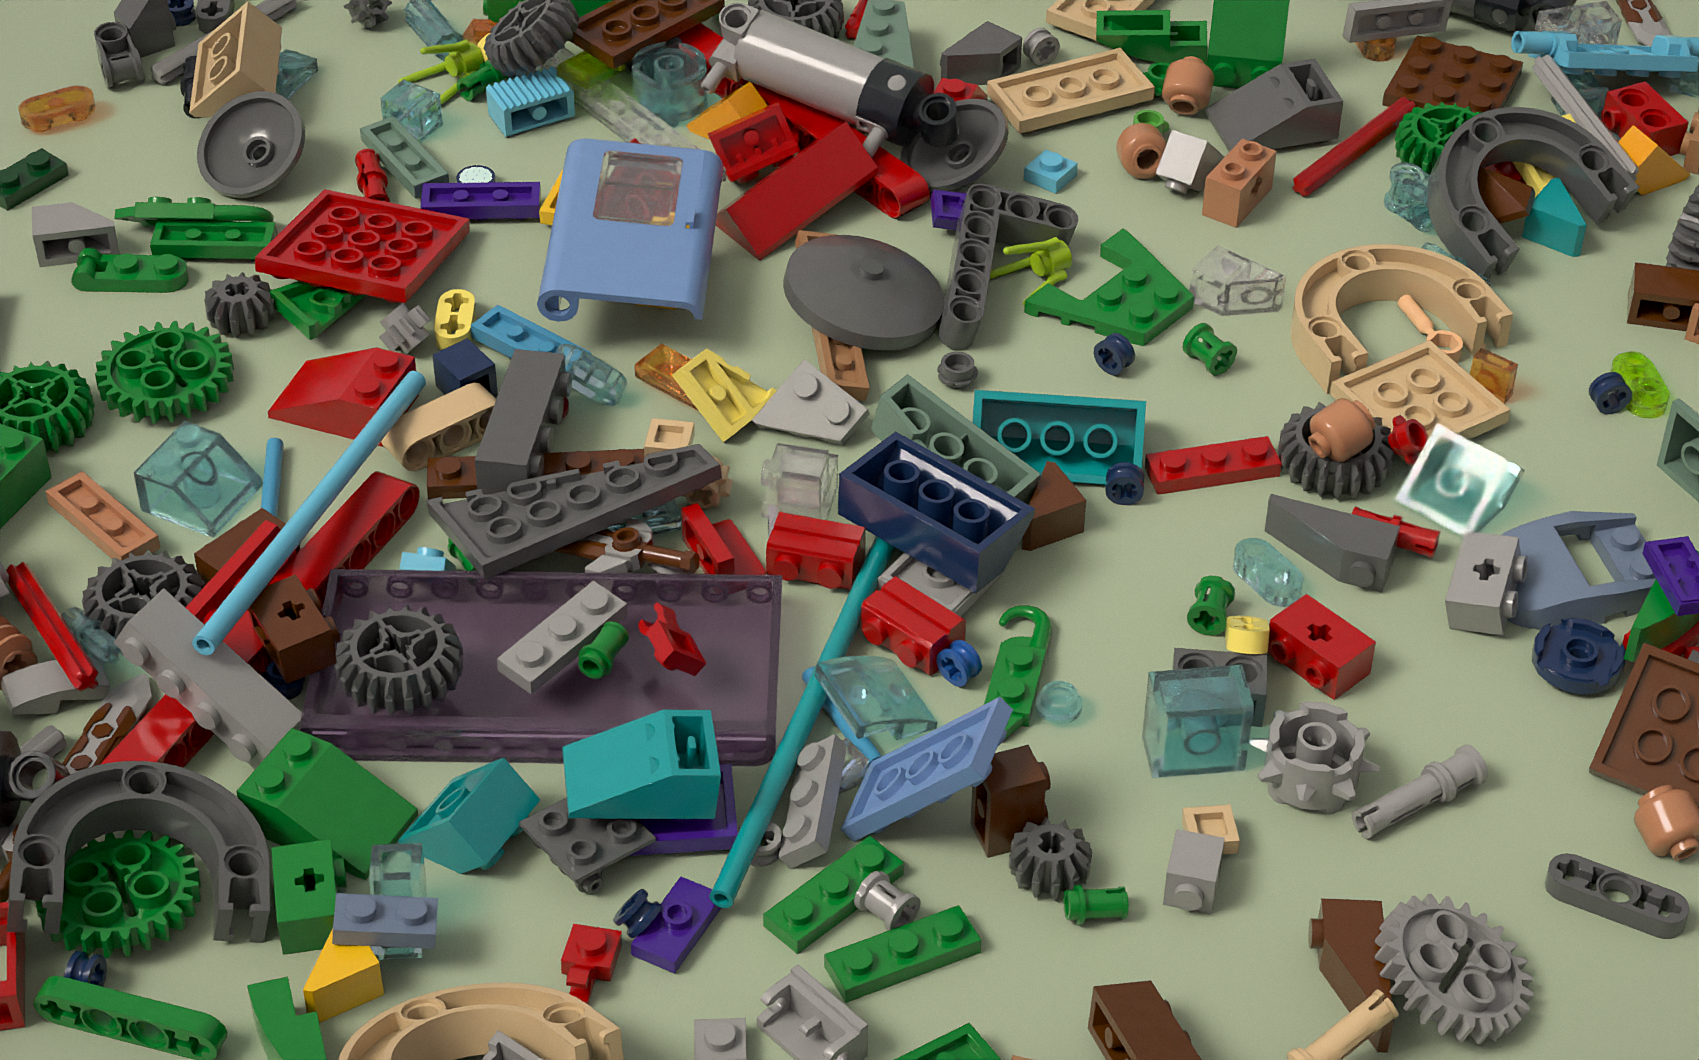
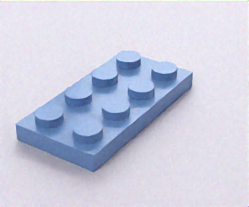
M998 697L872 761L840 830L853 842L871 833L879 834L889 824L904 817L910 819L928 805L935 802L943 803L959 790L968 786L976 787L980 785L992 771L990 763L997 747L1006 737L1007 731L1005 727L1013 709L1001 697Z

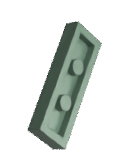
M394 116L360 128L361 141L368 149H373L375 154H379L382 164L415 199L422 196L423 183H449L448 172Z

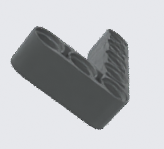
M979 183L972 185L967 191L956 227L943 312L938 331L941 342L954 350H964L972 346L984 314L995 242L1014 246L1043 242L1057 237L1069 247L1079 221L1077 213L1067 205L988 184Z

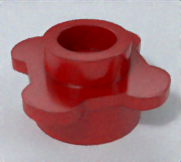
M1398 415L1392 419L1394 427L1393 431L1388 435V442L1395 454L1404 456L1407 464L1414 465L1419 461L1418 453L1425 451L1428 447V435L1419 421L1415 419L1406 421L1403 416Z

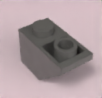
M121 0L114 11L115 22L122 23L127 27L140 58L175 46L173 31L176 30V22L169 10L167 0Z
M986 21L942 52L940 59L941 78L959 79L966 83L987 85L989 80L1013 74L1021 68L1022 37Z

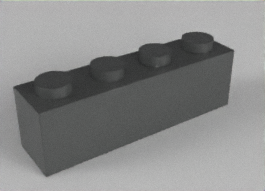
M521 349L514 350L475 457L477 489H482L483 493L493 494L507 491V487L511 482L543 476V455L545 452L550 453L552 450L554 439L553 426L554 424L559 425L561 423L563 415L562 400L563 397L570 396L572 389V373L566 372L565 354Z

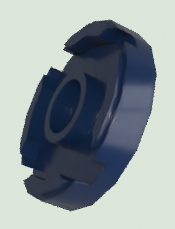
M1568 618L1561 619L1560 624L1550 627L1551 623L1543 626L1536 635L1532 648V663L1537 673L1552 686L1566 692L1584 695L1600 693L1616 685L1623 674L1626 650L1622 642L1621 646H1619L1614 640L1615 634L1607 627L1591 620Z

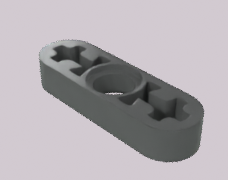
M1565 853L1557 855L1549 863L1545 888L1556 900L1661 939L1675 938L1685 928L1690 910L1689 904L1676 891L1575 854ZM1566 875L1574 877L1572 881L1565 880ZM1591 883L1596 884L1594 891L1589 890ZM1610 889L1622 891L1630 900L1614 902L1605 896L1604 891ZM1639 901L1644 902L1643 909L1637 907ZM1661 910L1670 913L1668 917L1660 915Z

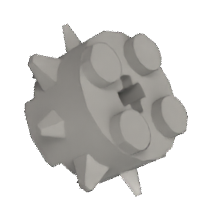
M1322 702L1300 703L1299 710L1288 713L1281 710L1274 712V720L1270 725L1268 738L1250 739L1249 744L1266 752L1264 768L1259 772L1258 778L1261 782H1267L1269 786L1268 794L1275 802L1290 804L1301 809L1320 810L1326 814H1333L1342 810L1345 801L1355 799V790L1358 786L1360 772H1373L1380 769L1379 765L1363 758L1365 741L1370 736V732L1366 728H1356L1355 725L1347 720L1348 713L1342 708Z

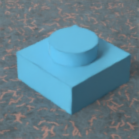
M1045 149L1024 167V180L1056 194L1077 176L1078 163Z
M418 547L417 554L402 552L399 569L410 578L453 583L456 566L444 557L443 551Z

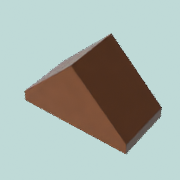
M1047 461L1029 503L1030 506L1035 508V514L1022 537V550L1032 551L1084 532L1086 499L1056 463Z

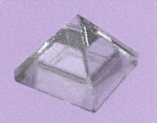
M848 738L843 740L845 742L846 756L838 796L861 785L869 763V759Z

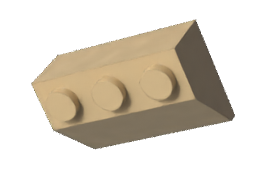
M247 1L199 42L189 113L194 117H212L223 105L243 94L256 91L277 93L276 81L279 73V53L282 48L280 44L282 27Z

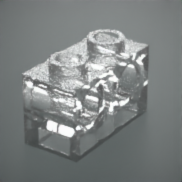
M1607 1L1538 11L1535 31H1565L1576 34L1578 43L1617 45L1622 20Z

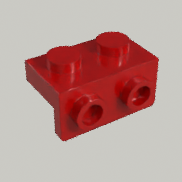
M778 102L707 133L716 154L722 160L723 170L730 182L737 180L738 183H744L752 180L759 175L758 170L771 164L773 167H779L794 157L793 154L800 151Z

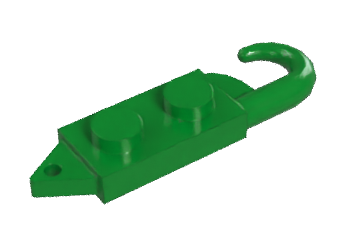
M149 197L148 202H135V206L115 209L114 219L139 222L144 227H155L157 220L273 222L274 215L269 210L256 206L215 205L211 203L210 199L203 197L187 198V203H172V199L166 197Z
M1018 605L1009 608L1002 614L999 620V625L1005 627L1009 621L1015 618H1026L1035 624L1032 637H1011L1001 642L984 702L986 704L1001 697L1013 709L1005 727L1007 731L1005 739L1019 727L1029 726L1052 633V623L1048 615L1038 607L1030 605Z

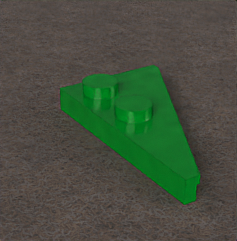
M297 281L269 291L272 299H274L275 309L309 340L316 338L366 296L365 294L352 295L347 293L346 290L327 286L314 287L308 282Z

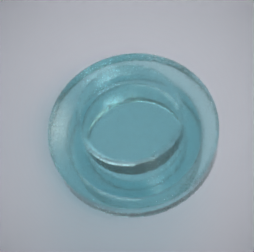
M1052 681L1046 684L1037 695L1036 711L1041 718L1055 724L1069 723L1080 716L1082 698L1072 684L1065 681Z

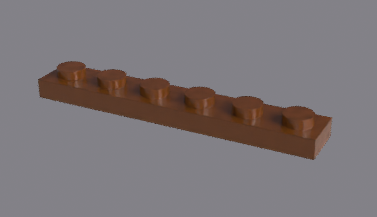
M644 449L544 453L543 476L579 469L580 475L604 471L603 463L618 460L620 466L643 463ZM476 456L428 458V500L442 497V499L467 498L466 492L477 490Z

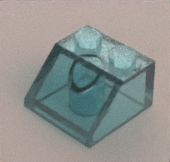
M183 421L133 472L142 512L213 538L263 485L262 478L220 433L187 421Z
M1437 423L1395 500L1464 536L1465 531L1480 532L1505 508L1525 470Z

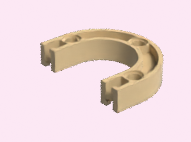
M1372 244L1335 252L1319 260L1306 271L1296 288L1290 332L1292 345L1298 358L1324 392L1330 394L1331 383L1339 379L1340 369L1346 375L1365 368L1367 365V350L1340 318L1344 311L1353 306L1371 301H1398L1402 296L1410 295L1420 308L1437 316L1453 333L1461 337L1463 346L1471 355L1485 351V332L1494 340V345L1497 348L1507 346L1513 313L1480 276L1465 265L1447 256L1413 246Z
M482 983L457 986L424 994L380 1013L360 1027L350 1037L340 1053L339 1060H456L469 1056L485 1055L489 1051L488 1042L497 1030L543 1060H624L620 1028L577 997L539 985Z

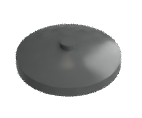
M829 235L805 242L790 256L783 279L785 296L797 315L820 333L839 342L859 348L900 350L918 345L935 332L943 312V291L930 270L916 258L901 249L871 238L853 235Z

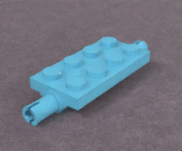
M1516 31L1511 40L1513 52L1528 54V57L1535 59L1538 56L1542 58L1545 55H1550L1564 73L1584 75L1585 70H1594L1595 74L1617 76V71H1626V74L1631 76L1649 77V72H1658L1659 76L1680 78L1681 72H1697L1699 61V37L1656 35L1652 46L1578 43L1576 34L1565 31Z

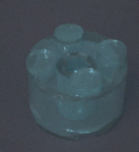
M666 42L646 46L635 54L631 69L633 106L639 114L650 120L657 121V125L661 128L670 129L677 127L681 121L701 114L708 108V93L704 92L701 88V83L707 76L706 59L699 49L684 43H678V48H666Z

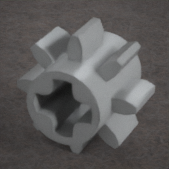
M402 303L380 321L386 331L379 338L390 351L400 346L407 354L430 335L423 326L431 319L419 305L409 310Z

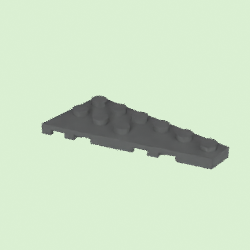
M700 444L647 454L643 463L620 466L618 460L603 463L604 471L580 475L579 469L511 482L507 487V491L483 494L482 489L466 492L467 499L443 504L442 497L426 500L430 516L484 580L493 576L504 574L508 570L535 558H541L549 552L570 543L583 540L589 535L612 525L623 523L627 519L647 510L660 507L666 502L689 492L700 490L706 485L722 479L720 464Z

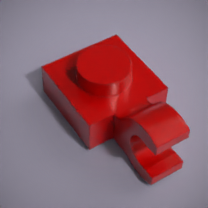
M656 602L653 606L657 612L656 622L652 624L641 619L638 623L640 632L649 637L655 649L654 656L663 667L670 671L678 669L696 676L707 664L691 634L681 630L678 626L674 610Z
M573 924L561 958V973L567 975L566 986H571L570 995L589 1004L595 980L611 981L622 948V931Z

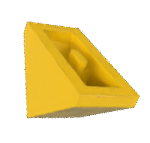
M333 929L303 988L307 1013L317 1011L319 1023L384 995L380 963L370 946L332 944Z

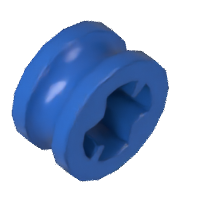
M962 640L953 641L948 649H943L936 656L939 671L954 686L961 687L966 685L970 678L976 677L982 671V663L978 653L970 644Z

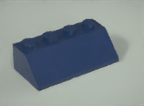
M896 431L839 473L838 514L858 526L865 527L866 531L976 594L1005 570L1035 514V508Z

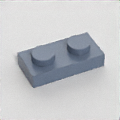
M336 893L332 944L435 949L438 898Z

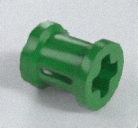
M1200 323L1194 326L1185 336L1182 346L1184 353L1190 357L1200 359L1205 363L1206 370L1214 376L1225 373L1232 366L1238 351L1233 343L1229 341L1223 342L1214 334L1213 328L1207 323Z
M1209 575L1201 578L1200 582L1196 584L1194 591L1197 599L1189 608L1187 622L1196 632L1213 636L1220 634L1226 628L1228 617L1226 609L1234 601L1235 588L1229 581L1219 576Z

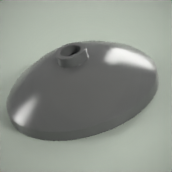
M268 91L243 94L223 105L206 124L198 143L197 162L204 180L220 194L232 198L257 196L277 186L293 170L304 148L305 126L300 112L287 98Z
M983 99L955 101L959 123L958 138L948 146L935 147L926 143L922 138L921 131H919L911 143L905 147L903 146L900 160L917 171L925 179L929 192H933V190L952 191L973 183L993 167L1001 156L1008 140V122L997 105Z

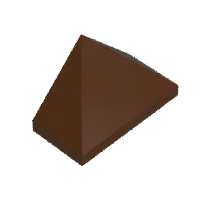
M1480 166L1477 176L1479 193L1485 206L1499 224L1529 216L1536 194L1533 187Z

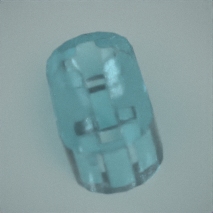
M571 344L558 346L555 353L565 354L566 372L572 373V388L602 405L615 406L619 403L628 384L627 379L621 372L580 347Z
M1247 538L1241 540L1236 545L1233 570L1265 601L1274 606L1288 607L1301 598L1304 581L1303 574L1270 543L1258 538Z

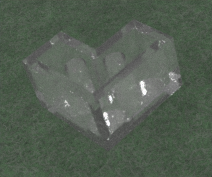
M777 443L772 459H765L761 472V485L767 486V492H765L763 497L761 516L762 518H768V537L774 528L779 512L823 520L828 519L838 489V454H831L829 450Z

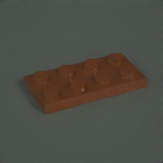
M613 0L580 17L578 28L573 32V37L569 41L612 69H615L719 14L725 7V0Z

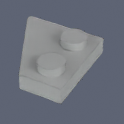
M804 359L756 414L752 422L759 429L767 430V428L786 431L790 432L793 436L803 438L815 437L822 439L823 442L843 446L870 413L866 407Z

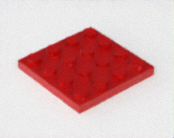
M324 189L255 256V271L270 274L276 279H294L308 282L314 287L327 286L346 290L347 293L352 295L365 294L383 298L390 303H406L470 233V219Z

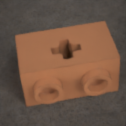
M1242 138L1207 175L1202 215L1237 228L1272 189L1277 151Z

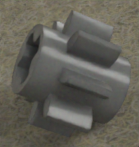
M350 0L348 4L344 5V8L349 11L352 23L357 21L364 22L365 28L369 29L376 25V21L382 23L389 18L384 11L388 6L392 5V1Z

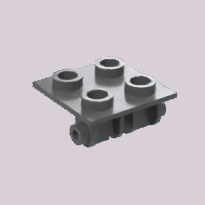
M567 798L519 822V826L533 839V843L542 849L550 857V861L555 866H558V869L575 883L576 888L580 892H588L589 894H595L603 887L602 870L656 841V837L638 819L568 818Z

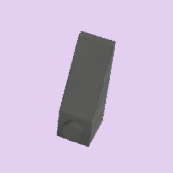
M1271 494L1268 500L1264 531L1338 582L1382 593L1395 558L1400 526Z

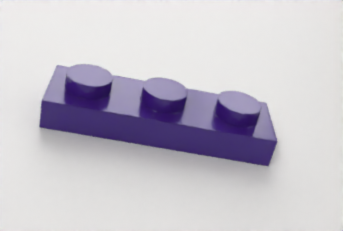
M540 182L423 183L420 208L477 220L540 218L541 185Z

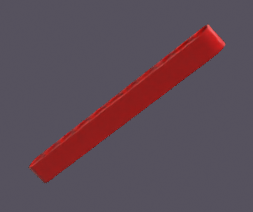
M700 23L677 37L682 40L683 71L702 83L712 69L709 58L723 40V37ZM724 77L714 93L724 98L749 81L741 78L739 82ZM752 83L767 106L776 102L779 103L800 151L829 130L844 123L841 119ZM850 126L863 144L867 137ZM879 147L872 157L879 173L854 191L891 218H898L926 203L930 196L925 179L917 171L882 147Z
M375 471L268 585L296 574L305 590L314 589L322 607L323 613L321 615H323L411 518L418 506L420 498L419 487L386 473ZM247 609L224 638L223 642L261 675L262 672H266V666L273 661L253 630ZM165 694L101 764L122 761H149L184 768L214 733L200 726L195 721L192 713L177 699Z

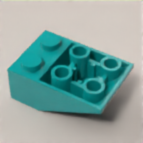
M660 710L565 745L562 748L568 818L715 819L721 772L711 710Z

